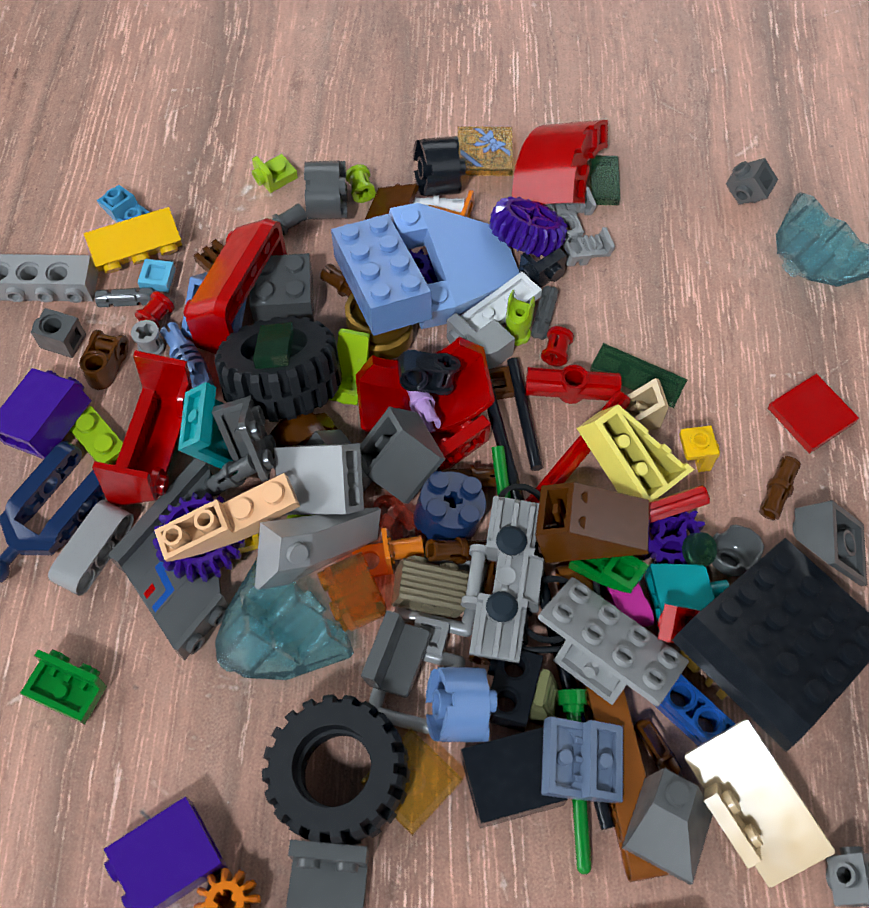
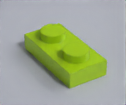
M90 406L84 410L69 431L94 461L114 465L123 442L94 408Z

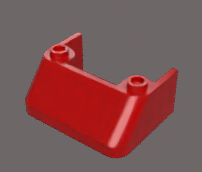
M265 218L239 226L234 231L229 232L225 246L192 300H188L184 307L183 314L186 317L188 328L197 348L214 354L217 353L222 341H226L227 336L233 332L231 323L270 256L287 255L280 222Z
M137 350L134 351L133 358L142 384V391L116 464L111 465L94 461L92 466L108 502L117 505H128L156 501L160 495H165L169 483V477L166 475L181 431L185 392L192 389L187 361Z

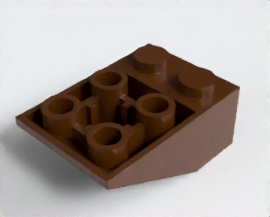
M576 482L541 486L535 536L545 563L649 554L650 501Z

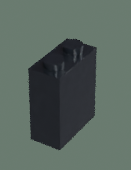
M544 727L461 749L460 757L479 829L561 807L567 802V798L541 795Z

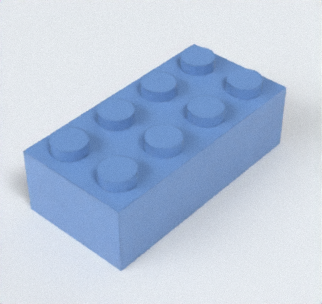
M389 214L331 229L334 257L373 336L432 319L431 290Z

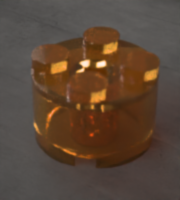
M362 552L325 567L317 573L324 591L328 592L331 599L329 606L337 622H340L344 632L349 630L352 632L383 618L387 610L377 582L370 570H368L367 567L369 565Z

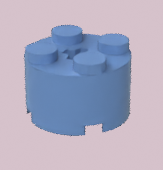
M437 667V669H433L429 676L426 691V703H432L433 715H426L427 727L432 740L441 742H487L490 735V713H494L497 709V694L495 690H489L486 669L478 667Z

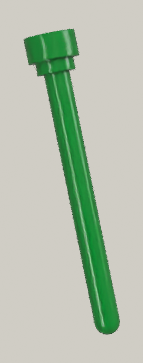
M586 689L558 691V705L562 706V711L566 713L567 720L581 722V713L584 712V705H588ZM572 799L576 867L580 874L586 875L592 869L587 801Z

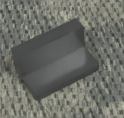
M386 610L361 677L369 687L407 698L431 638L430 632L405 624L400 614Z

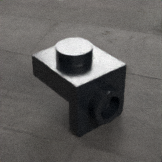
M558 248L536 262L530 255L523 253L520 257L519 273L523 272L536 285L542 288L549 282H555L562 277L565 272L567 255Z

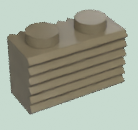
M420 556L403 558L396 567L391 605L393 607L456 619L465 611V608L461 606V598L466 596L469 572L459 570V566L453 563H441L438 566L427 563V559Z

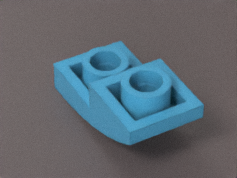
M120 185L109 189L105 195L97 199L98 204L116 223L150 213L138 204L132 193Z

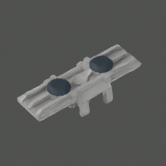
M494 496L486 545L472 544L470 546L469 554L472 558L466 596L461 598L462 607L476 610L469 655L515 663L520 662L526 610L529 607L530 612H539L541 577L544 575L545 568L544 559L534 555L539 503ZM485 559L496 562L492 595L480 593Z

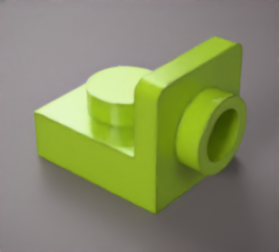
M283 154L265 163L258 156L252 158L254 167L252 175L259 186L264 185L270 193L298 178L297 170Z

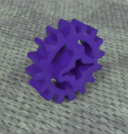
M696 510L690 513L683 512L650 523V533L654 536V539L651 541L649 536V554L643 555L642 559L647 560L651 557L654 559L653 564H687V562L695 564L698 559L697 555H701L705 549L702 543L708 537V534L700 532L705 526V522L695 521L698 512ZM687 530L690 533L691 539L687 536Z

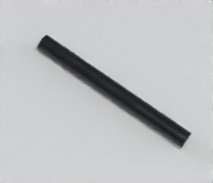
M510 358L507 360V366H509L513 383L514 397L531 471H538L543 468L519 359Z

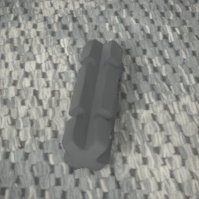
M545 286L542 290L535 321L532 326L531 336L533 338H539L540 340L547 338V332L559 292L556 287Z
M151 287L140 288V291H136V288L112 289L111 292H108V290H97L95 292V303L97 307H110V304H113V307L138 306L139 302H141V305H146L151 300L150 295L154 291Z

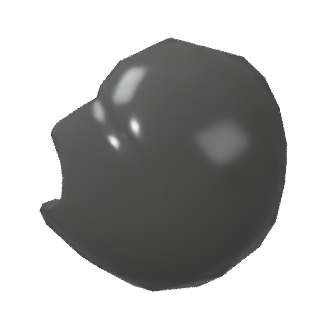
M731 525L724 533L719 534L717 532L710 541L707 555L713 567L722 574L740 577L761 559L765 546L761 537L750 528Z

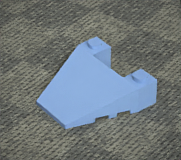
M421 203L390 208L389 216L407 249L425 246L438 280L436 283L427 284L431 290L432 319L420 322L421 329L447 324V319L455 313L460 315L471 309L519 274L510 247L505 242H500L498 237L492 234V230L489 228L490 224Z

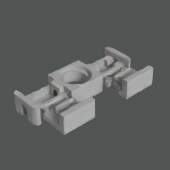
M586 186L585 203L546 204L549 210L555 211L557 216L562 217L564 222L572 229L567 230L566 239L563 244L568 256L565 265L575 266L576 262H579L583 266L587 265L591 258L609 257L612 254L615 246L607 227H603L595 237L592 235L589 238L587 235L582 237L584 231L577 213L592 215L597 206L588 186Z

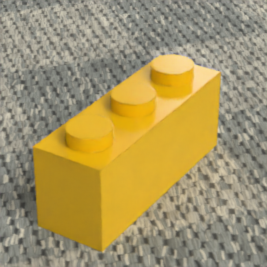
M169 207L83 233L96 268L99 272L104 270L105 273L121 270L122 264L132 261L134 265L144 263V259H150L151 255L160 252L162 256L178 251L177 247L182 246V241Z

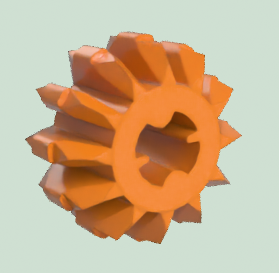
M223 868L221 882L215 875L210 874L207 879L212 886L211 889L207 890L203 887L197 889V893L200 896L206 897L205 902L195 904L194 908H225L220 902L224 896L230 898L229 893H233L231 899L236 902L234 908H250L251 904L260 903L262 898L257 894L248 895L256 888L257 883L253 879L244 883L246 875L244 871L238 870L232 879L230 869Z

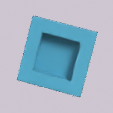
M144 259L137 282L139 287H151L153 291L169 292L176 269L174 263L171 261Z

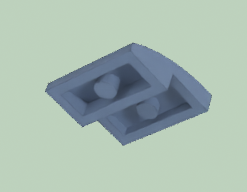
M552 716L544 719L541 795L596 802H623V726L594 720L582 723Z

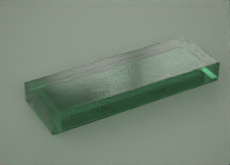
M605 343L601 346L590 367L591 372L620 373L621 385L633 391L657 378L660 380L668 405L672 408L675 407L688 380Z

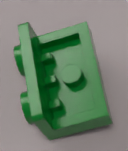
M37 650L34 657L39 663L20 694L31 701L85 725L107 688L106 684L99 678L101 672L84 663L80 667H76L69 663V657L56 650H51L49 654Z

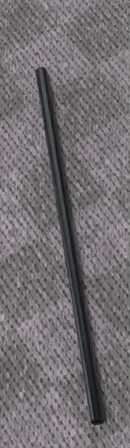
M492 383L495 400L487 409L496 446H504L510 486L512 484H519L520 481ZM522 490L510 491L511 499L525 501ZM538 547L535 548V553H539ZM548 583L540 585L541 611L552 600ZM545 624L548 637L559 636L558 633ZM564 641L552 643L551 646H563ZM553 653L554 659L558 653ZM556 663L562 689H577L574 676ZM584 712L581 713L582 723L586 722ZM593 801L600 829L614 828L615 823L609 802Z

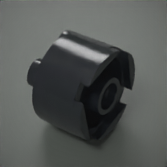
M448 136L416 140L413 161H418V170H414L415 181L419 186V194L423 195V197L461 193V176L466 174V163L464 158L459 157L458 137Z

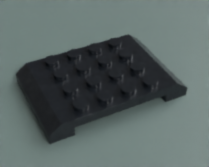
M784 538L702 609L678 632L672 641L787 752L816 724L868 665L869 612L789 540Z

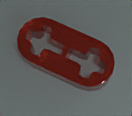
M382 495L374 501L373 507L381 509L379 526L386 528L387 535L392 540L404 538L403 528L400 526L402 524L409 531L414 528L415 537L421 535L423 541L424 534L415 527L414 514L393 495ZM384 506L387 509L393 507V515L396 519L394 520L388 513L381 515V507Z

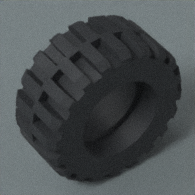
M288 316L287 318L273 317L271 320H259L254 322L253 325H245L239 328L237 333L232 332L227 336L226 341H222L214 360L224 401L228 403L252 396L255 406L259 405L262 408L265 420H269V422H279V419L285 418L287 420L296 419L298 415H308L315 408L323 407L329 399L335 396L342 382V372L334 334L321 322H314L311 318L306 317L302 319L296 316Z
M334 694L323 695L322 702L316 703L313 699L302 703L304 710L298 714L294 710L290 711L285 716L288 723L283 729L276 726L271 735L276 739L273 748L266 746L263 756L268 761V768L262 769V781L268 784V789L264 793L267 802L275 808V816L298 836L318 843L357 845L362 843V839L368 836L373 838L381 833L380 828L386 822L391 824L397 816L395 810L399 803L404 804L407 796L405 786L406 783H410V770L407 766L409 756L402 738L394 725L374 705L367 701L359 702L356 697L344 695L343 699H338ZM339 736H349L362 743L369 754L371 770L368 781L360 794L350 802L337 807L323 805L317 802L306 788L305 772L308 761L313 752L325 741Z

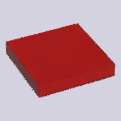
M817 373L772 401L768 406V410L809 454L854 425L859 419Z

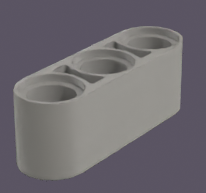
M100 500L92 508L53 562L48 573L49 580L78 596L86 593L110 560L108 554L130 531L134 521L133 514L106 500Z

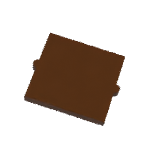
M417 183L407 185L396 184L395 186L378 188L365 220L389 214L390 208L413 204L419 189Z

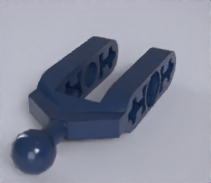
M62 441L54 447L10 497L5 506V511L0 515L1 528L8 547L0 555V583L8 578L10 574L9 565L19 554L53 555L60 547L65 546L92 508L100 500L106 499L94 470H92L52 516L40 535L24 526L79 464L82 451L68 441Z

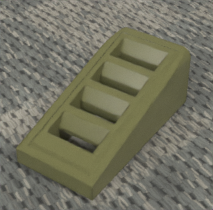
M543 669L540 672L528 718L530 722L544 725V719L548 717L558 718L561 707L558 705V691L560 688L549 670Z

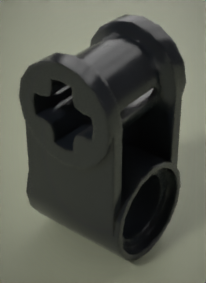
M417 350L404 351L397 359L400 384L408 391L449 395L454 390L455 384L453 379L455 373L460 370L461 362L455 356L447 353L437 354Z

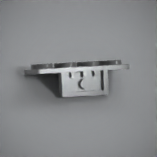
M574 577L562 587L538 616L540 621L566 639L554 662L611 705L614 704L626 685H628L652 704L659 706L689 663V660L675 649L659 640L658 637Z

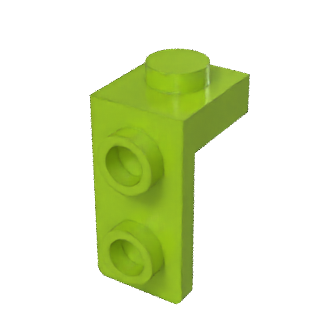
M344 328L339 330L337 351L342 372V382L335 396L329 400L337 401L341 404L358 405L356 374L368 360L370 334Z

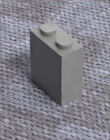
M360 443L295 445L274 448L276 477L283 473L287 475L300 504V507L286 514H350L364 511Z

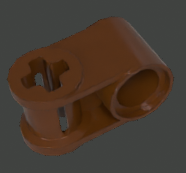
M94 330L92 332L89 343L79 361L80 368L91 388L103 390L113 384L120 365L128 353L129 341L126 335H118L116 337L106 335L101 330Z

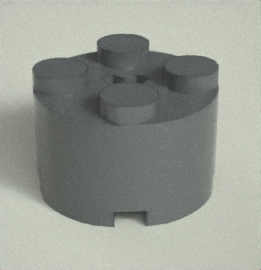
M346 161L304 162V181L306 180V190H304L305 207L308 219H347Z

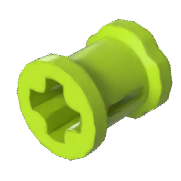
M361 164L354 165L346 171V180L352 187L351 195L353 200L358 203L370 201L376 195L374 185L370 183L369 168Z

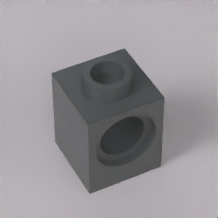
M47 308L34 321L31 334L41 349L73 358L86 336L77 317Z

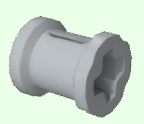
M143 320L132 327L131 336L134 342L138 344L137 348L139 351L162 355L165 350V344L159 336V328L156 323L150 320Z

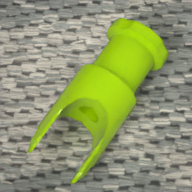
M512 290L508 297L505 319L507 326L505 329L515 338L514 345L520 346L526 344L530 339L531 331L529 328L533 321L535 297H532L530 304L517 300L514 297L515 290Z

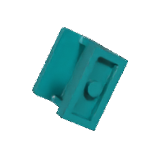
M205 382L185 392L178 450L222 469L223 465L233 460L212 414L214 406L224 403L215 399L217 387Z

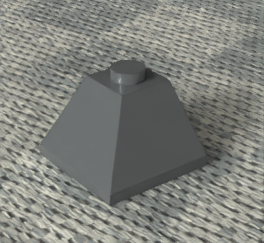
M833 500L795 508V521L792 528L796 539L858 585L867 586L864 524Z
M665 768L646 777L622 845L623 849L689 885L694 882L713 816L704 802V795L699 787Z

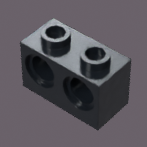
M521 650L519 663L491 659L487 675L494 676L489 690L496 691L497 700L503 697L511 699L515 708L512 711L504 712L497 707L494 713H490L489 723L525 732L543 660L542 655ZM511 664L518 665L522 669L523 675L511 677L505 672L504 668Z

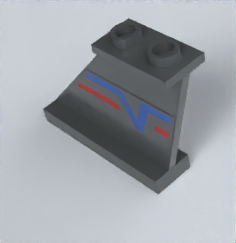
M197 458L193 459L167 488L165 495H161L108 554L115 566L127 575L173 649L183 660H186L190 654H195L202 647L205 635L212 627H217L222 623L229 608L224 596L221 594L220 578L216 577L214 572L209 573L207 582L202 581L200 575L196 577L193 583L188 581L186 575L179 579L175 577L174 570L170 572L165 570L163 562L159 561L156 556L158 549H155L153 545V539L157 538L154 533V527L162 525L159 521V514H170L167 509L168 504L178 507L180 505V497L188 502L191 501L193 492L198 495L199 499H203L206 494L204 481L212 476L208 464ZM199 554L189 558H199L203 556Z

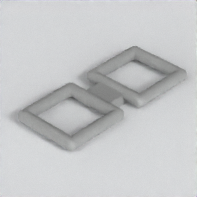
M423 547V549H424V558L427 559V562H431V563H435V564H441V563H453V564H455L454 562H452V561H450V560L429 561V560H428L429 558H426V555H425V547ZM471 560L466 561L464 564L456 565L461 570L470 571ZM486 562L484 564L480 593H483L488 573V564ZM395 607L394 612L400 614L404 622L414 624L415 627L430 632L431 638L422 661L445 667H465V659L462 656L444 652L448 633L464 637L472 635L476 610L465 608L462 622L411 609ZM375 688L372 689L369 703L374 705L379 712L384 713L394 726L429 734L427 719L382 708L386 692Z

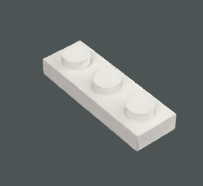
M520 272L460 317L476 332L493 319L503 325L506 323L508 297L512 290H515L514 297L517 300L530 304L533 296L535 301L541 297L542 289L527 275Z

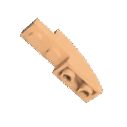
M283 473L224 503L216 499L154 531L164 560L170 562L213 551L253 536L260 532V522L272 521L300 507V504L289 478Z

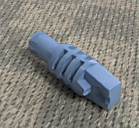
M175 322L168 323L170 332L163 326L160 329V334L170 347L169 356L170 358L187 361L192 388L205 382L214 385L206 362L195 344L185 339L178 324Z

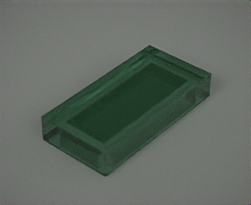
M596 155L595 158H590V188L596 205H619L618 156Z
M292 322L260 325L253 357L255 368L262 369L289 365L294 336Z

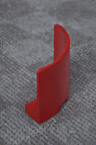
M608 120L544 124L536 127L528 135L520 150L514 171L512 197H521L525 200L530 199L540 204L585 203L586 183L590 170L586 164L589 158H595L600 150L608 148Z
M458 337L450 345L436 352L437 354L447 353L455 356L461 362V367L455 373L453 379L455 386L451 394L437 395L429 393L435 400L434 409L441 421L439 429L436 428L434 421H432L436 431L430 434L457 427L475 418L494 403L495 398L484 347ZM372 355L356 374L360 425L362 430L366 432L372 430L389 407L411 411L409 395L400 384L397 360L383 359Z

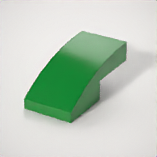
M634 556L575 560L569 563V569L606 587L630 594L649 568L648 564Z

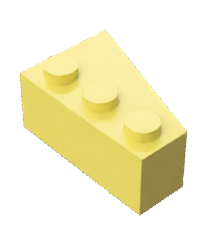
M615 405L598 412L577 427L578 432L618 493L648 499L652 502L695 470L688 463L683 464L671 454L672 450L667 445L660 444L648 434L649 430L620 405Z

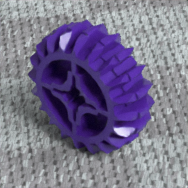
M512 196L501 198L490 215L489 228L492 230V234L497 236L500 242H505L508 247L525 252L527 255L534 254L536 257H540V255L545 257L563 246L566 239L567 225L564 219L557 216L555 211L549 210L548 206L540 205L539 202L536 203L530 199L525 200L521 197L514 198Z
M193 492L191 501L186 502L184 498L180 497V505L178 507L168 504L167 509L170 514H159V521L162 525L155 526L154 530L214 501L211 494L206 492L203 499H199L198 495ZM220 495L216 498L221 503L225 502L224 498ZM157 538L153 539V545L155 549H158L156 556L159 561L163 562L165 570L169 572L174 570L175 577L179 579L186 575L188 581L192 583L198 575H200L202 581L207 582L209 573L214 572L216 577L220 578L222 575L220 568L223 566L226 569L232 570L233 565L230 559H240L241 553L238 549L244 548L246 545L245 539L215 551L200 554L203 557H188L167 562L164 560Z

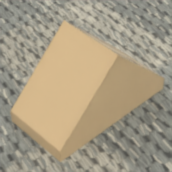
M655 378L627 395L631 400L630 405L625 409L648 430L661 428L669 408L660 380Z

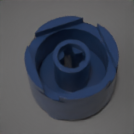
M436 471L430 475V478L421 489L413 515L415 527L418 531L420 529L426 536L425 540H454L456 537H464L469 540L475 535L486 509V498L481 482L475 477H468L452 471Z

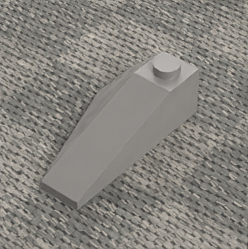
M373 507L350 514H320L260 522L255 588L260 590L289 585L376 541L378 538L381 509Z

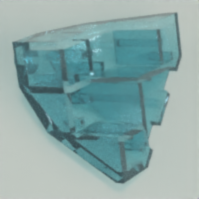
M799 192L795 196L776 234L777 254L784 261L783 269L792 277L799 275L810 281L836 287L869 278V244L861 242L846 222L830 217L814 196Z
M257 558L228 605L215 640L216 658L219 665L228 672L234 671L244 678L289 680L349 659L354 654L347 632L341 625L335 624L322 615L327 609L311 591H306L304 594L297 586L296 581L289 585L256 589Z

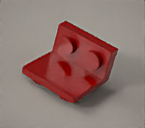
M483 414L474 421L470 419L457 427L431 434L445 457V460L436 471L452 468L489 441L491 423Z

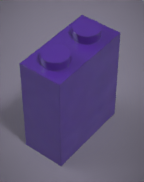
M31 368L0 408V441L5 445L45 459L54 447L63 440L92 400L83 391L84 386L78 380L72 377L62 378L50 370L43 372Z
M186 796L104 848L109 859L104 862V866L113 882H120L125 892L121 896L125 908H167L208 881L207 877L210 874L217 875L223 868L228 867L194 803Z

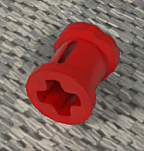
M154 291L150 295L151 300L145 307L135 312V317L138 321H153L159 328V322L167 313H172L175 306L164 294Z
M551 327L547 332L548 343L546 349L542 350L541 359L548 365L561 367L567 364L568 346L573 342L574 334L565 327Z

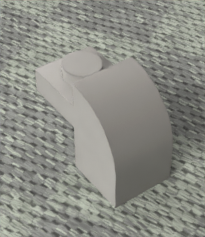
M457 313L447 319L446 337L451 344L458 337H461L484 347L488 369L497 367L513 355L515 338L495 319L477 332Z

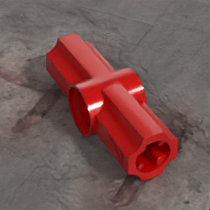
M575 364L568 365L563 370L527 367L525 390L526 395L559 397L562 401L569 404H576L582 399L609 401L616 392L621 391L620 373L586 371L582 366ZM568 383H575V384H577L578 386H572V385H569Z

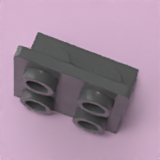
M290 839L288 856L292 859L286 908H364L370 854L368 847Z

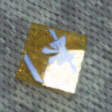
M458 126L459 157L465 159V175L513 176L512 127Z

